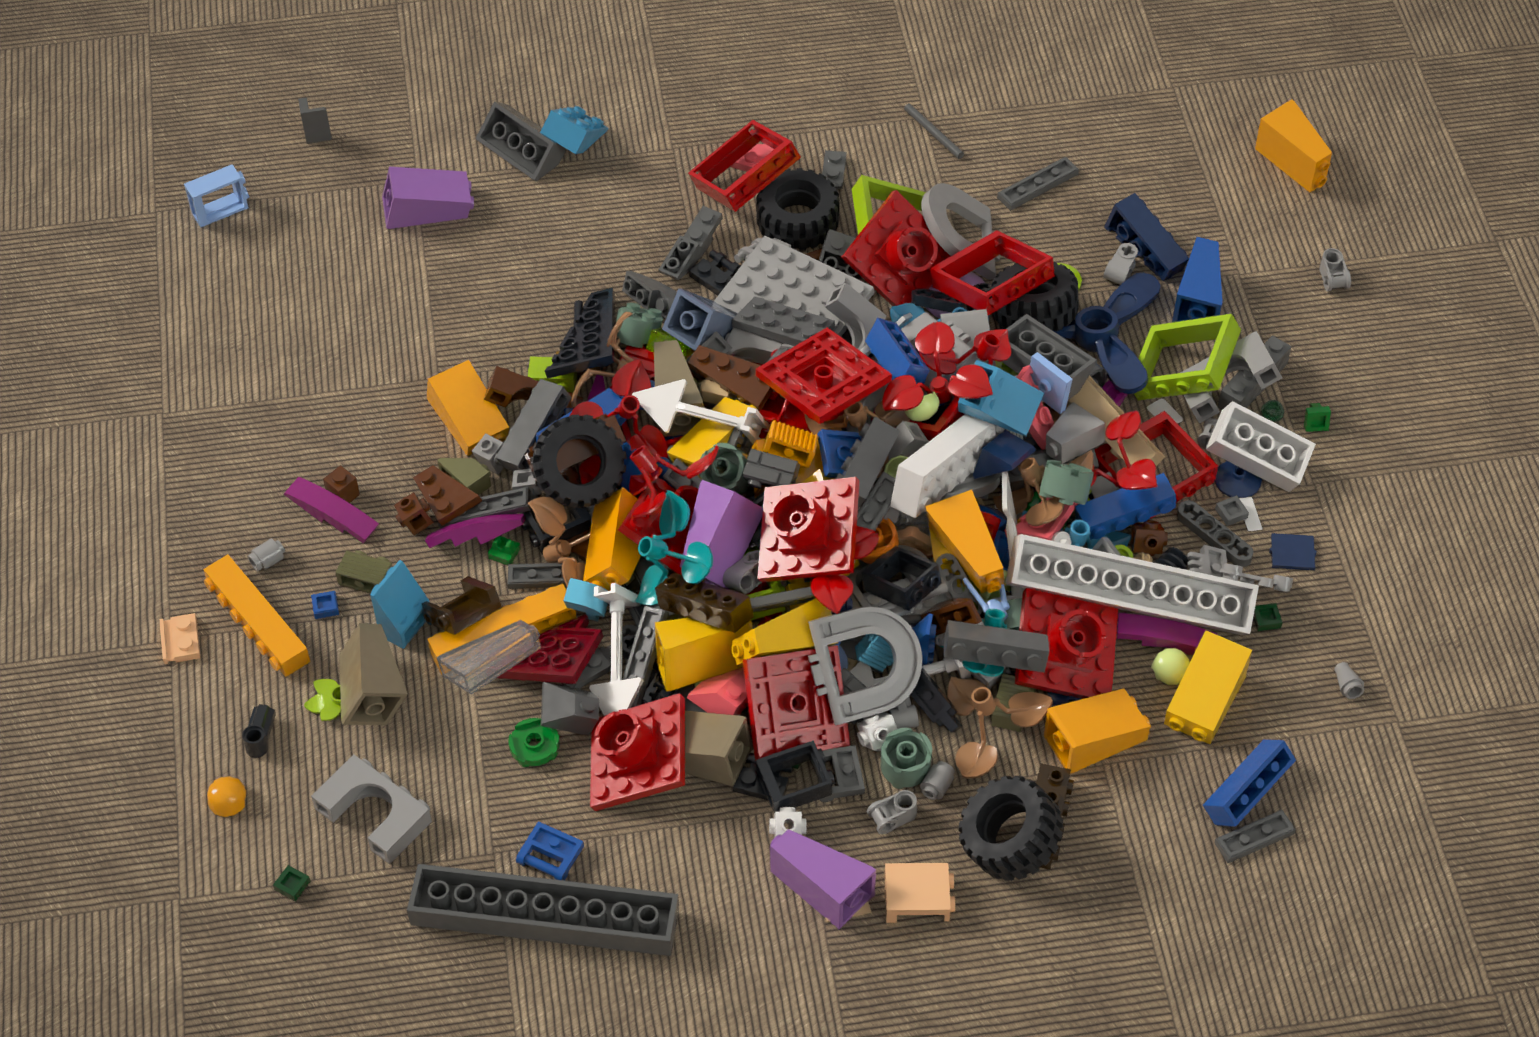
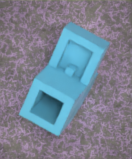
M570 578L563 600L566 607L586 612L589 620L598 622L600 616H605L608 603L594 597V587L598 585Z

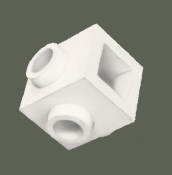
M885 712L864 717L862 722L857 723L859 730L857 736L860 743L874 751H881L886 736L897 729L893 716Z
M782 807L780 812H775L774 818L769 819V834H774V838L788 830L784 826L785 823L791 825L792 829L789 830L800 835L806 834V818H802V812H795L794 807Z

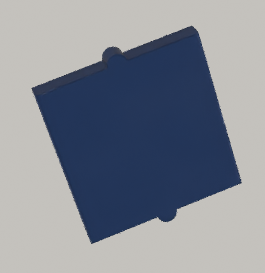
M1271 533L1269 553L1272 555V568L1315 571L1317 551L1314 550V536Z

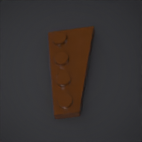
M701 345L697 347L688 361L690 369L709 381L716 382L720 385L721 389L726 392L730 391L737 396V399L743 403L747 402L753 405L758 411L763 408L774 390L756 377V368L761 365Z

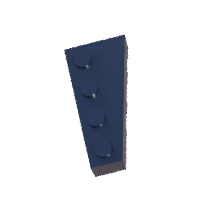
M1136 193L1114 205L1104 228L1109 232L1113 230L1117 234L1116 239L1121 243L1126 242L1135 245L1138 250L1137 256L1144 258V264L1162 281H1165L1185 268L1189 260L1187 253L1183 248H1180L1173 239L1172 234L1166 231L1158 217L1151 213L1146 203Z

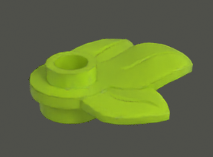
M332 679L315 680L313 684L318 694L305 702L304 707L311 713H320L321 721L333 720L341 713L340 685Z

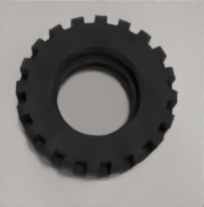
M797 168L796 170L787 169L756 196V219L761 234L771 239L775 238L788 243L792 249L803 251L809 247L811 249L816 248L819 243L824 244L829 229L836 231L838 228L839 192L831 180H826V176L821 173L816 174L814 170L808 169V171H805L803 168ZM802 205L813 210L806 213H790L783 209L789 206Z
M1053 261L1055 276L993 312L995 320L1006 329L1028 314L1052 331L1062 330L1063 326L1067 327L1075 319L1079 311L1078 281L1075 274L1065 265H1058ZM1014 263L1013 266L1005 267L1003 272L1000 271L992 282L991 290L1028 268Z
M577 414L557 420L542 431L532 449L534 453L533 457H531V465H533L534 469L532 471L533 478L537 479V486L547 494L546 497L553 498L564 507L582 508L601 503L615 492V489L623 481L622 475L626 472L624 459H627L626 451L623 452L621 446L623 442L621 438H617L615 435L616 431L612 426L608 427L605 425L606 422L600 418L594 419L590 415L579 416ZM572 439L589 441L597 449L600 456V470L593 480L585 484L568 482L562 477L557 467L556 458L559 449L564 443Z
M1003 776L999 781L993 779L988 782L989 785L986 787L981 786L977 789L978 793L974 797L971 796L967 801V808H963L961 813L963 821H959L958 829L961 832L959 834L960 844L963 846L966 855L996 879L1002 878L1004 881H1012L1015 877L1020 880L1026 878L1029 873L1032 875L1040 871V866L1043 864L1046 866L1051 861L1049 857L1052 853H1056L1059 848L1057 842L1062 839L1063 832L1060 829L1063 828V818L1060 816L1061 811L1054 800L1031 779H1025L1023 776H1014L1013 778L1011 776ZM1026 812L1025 822L1021 830L1012 839L996 844L997 833L1002 824L1011 816Z

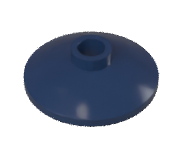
M1226 461L1218 466L1214 482L1216 487L1226 496L1234 497L1237 495L1238 498H1246L1258 492L1261 487L1262 478Z

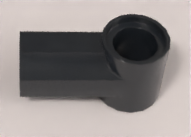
M259 704V706L253 708L248 727L242 733L246 753L253 758L262 757L268 751L267 741L276 716L275 709L270 708L268 705Z

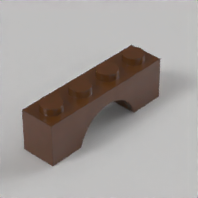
M496 366L489 379L484 400L506 408L514 401L528 400L532 390L539 381ZM577 396L576 405L582 403L583 397ZM570 400L566 408L574 409V407H572Z

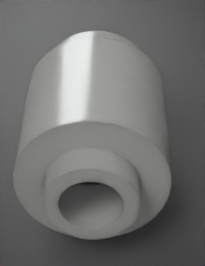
M270 538L251 550V554L247 557L257 572L260 570L265 571L284 559L283 553L285 549L279 540L274 541Z
M938 761L932 765L920 784L923 795L931 800L942 799L954 780L955 770L953 767L943 761Z

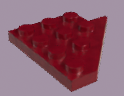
M587 615L577 617L494 654L484 669L486 678L576 684L604 637L602 629L586 628L590 623Z

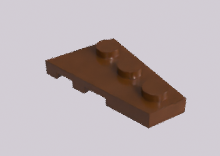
M434 465L413 477L441 526L482 502L478 494Z

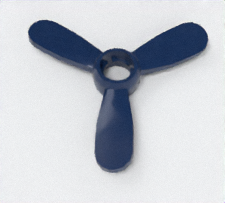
M1136 273L1112 293L1104 306L1084 308L1078 312L1076 318L1067 327L1063 326L1062 330L1054 331L1063 338H1074L1078 345L1086 351L1097 352L1103 369L1107 371L1110 382L1121 393L1132 394L1141 391L1147 385L1148 376L1146 369L1134 352L1119 339V325L1140 313L1158 297L1161 288L1160 282L1151 274Z

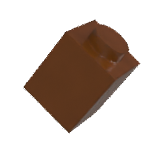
M341 465L323 478L325 489L348 503H351L360 495L357 478Z

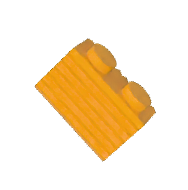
M774 420L768 431L763 452L798 461L800 466L809 468L815 455L819 436L818 434L814 435L813 432L809 433L803 429H795L794 426L791 427Z

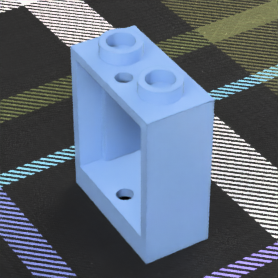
M233 164L184 184L191 213L200 228L248 208L246 199L249 198V195L243 186L246 183L241 171L237 172ZM232 184L234 193L203 205L202 196Z

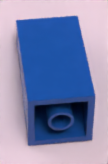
M1196 237L1177 292L1172 322L1220 315L1223 301L1219 242Z

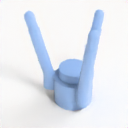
M967 578L963 579V582L985 613L988 609H999L1005 613V619L1008 618L1006 610L1010 608V605L1006 598L1004 584L999 589L1001 602L997 599H991L985 603Z

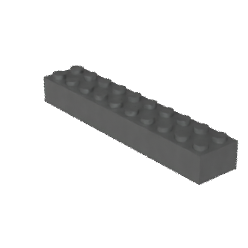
M418 864L407 913L410 925L671 956L679 915V896L675 893Z

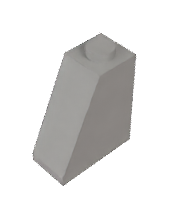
M1070 404L1046 434V454L1055 460L1062 461L1061 464L1097 447L1105 442V422L1077 404Z

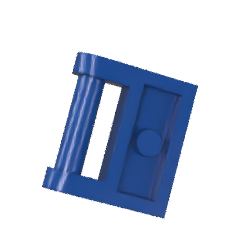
M538 821L517 854L516 863L522 866L526 864L553 876L554 880L565 881L569 870L584 848V842ZM535 850L561 862V864L557 867L530 854Z

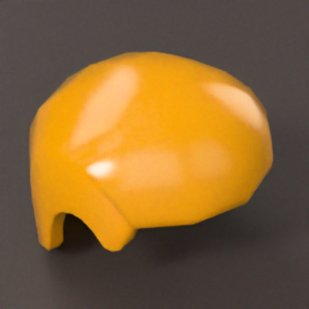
M230 776L214 780L207 792L210 810L215 815L223 817L236 815L243 810L247 795L244 784L240 779Z

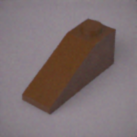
M953 598L939 602L920 615L923 619L928 614H933L932 624L937 625L936 635L946 632L948 620L971 624L982 622L971 598Z

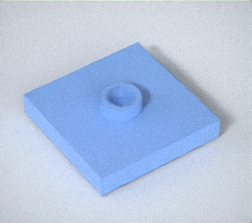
M1037 352L1031 357L1030 366L1034 372L1031 374V377L1039 390L1044 392L1042 401L1061 414L1066 410L1072 378Z

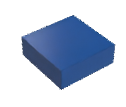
M335 591L311 595L315 619L339 615Z

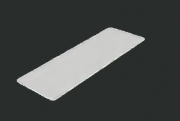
M1252 497L1239 498L1249 512L1248 518L1244 520L1247 530H1262Z

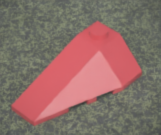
M744 667L700 682L688 694L687 699L707 713L739 716L748 706Z

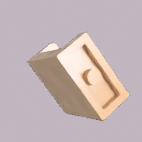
M885 863L886 923H897V915H944V921H950V912H955V896H950V889H954V873H949L948 863Z

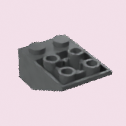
M829 229L819 261L861 280V276L841 258L856 238Z

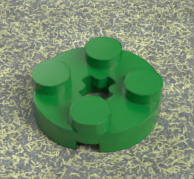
M529 718L519 722L508 738L510 753L522 767L543 765L554 760L558 755L560 746L557 729L541 726L540 718ZM532 738H535L536 741H541L538 745H529Z

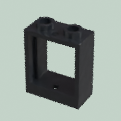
M567 506L575 521L564 525L565 531L558 540H568L591 529V515L586 507L572 508ZM530 508V511L521 512L526 517L521 527L524 531L528 530L532 546L534 548L538 547L543 555L544 547L549 545V541L555 536L542 533L534 520L536 518L534 511Z
M894 546L891 550L882 554L861 572L866 592L908 611L942 583L937 563L898 546ZM901 570L917 577L905 589L889 582Z
M814 740L756 760V773L774 814L775 812H780L782 807L796 808L832 795V785L835 784V779L830 769L826 770L824 753L821 748L817 749ZM810 760L820 783L782 796L773 772Z

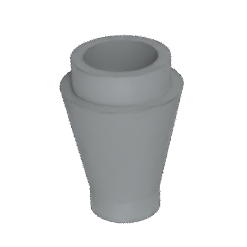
M1341 662L1337 664L1334 670L1341 694L1348 699H1355L1361 696L1364 692L1363 680L1349 667L1348 663Z

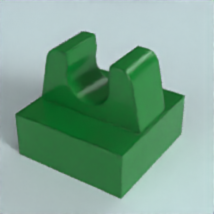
M1310 403V407L1306 408L1305 431L1329 430L1330 407H1322L1320 403Z
M498 536L494 539L492 547L488 552V559L508 566V564H512L520 551V543Z

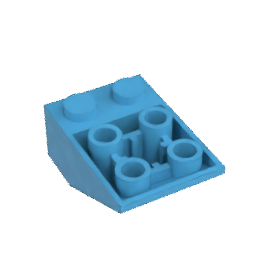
M575 106L551 110L540 133L574 154L584 153L609 128L603 125L604 121L594 116L591 118L585 114L586 111L583 108Z
M976 360L974 365L982 367L988 375L993 395L972 399L960 398L958 401L959 412L1027 436L1044 392L998 367Z
M399 560L394 567L387 571L385 578L380 584L374 586L370 596L376 622L382 625L387 641L404 649L426 622L423 617L422 603L430 601L404 562Z

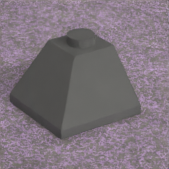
M543 682L541 726L589 736L599 720V698L590 691Z

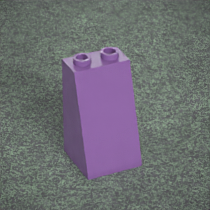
M389 167L382 195L386 229L468 218L470 209L474 207V197L470 196L471 181H468L467 172Z
M704 480L701 481L683 555H687L688 546L693 542L705 543L711 549L713 565L704 582L728 589L723 583V575L729 567L743 558L763 516V508L734 491ZM681 560L680 567H682L685 560Z
M789 829L772 840L770 844V872L822 916L830 920L838 929L849 921L867 901L869 902L875 896L876 869Z

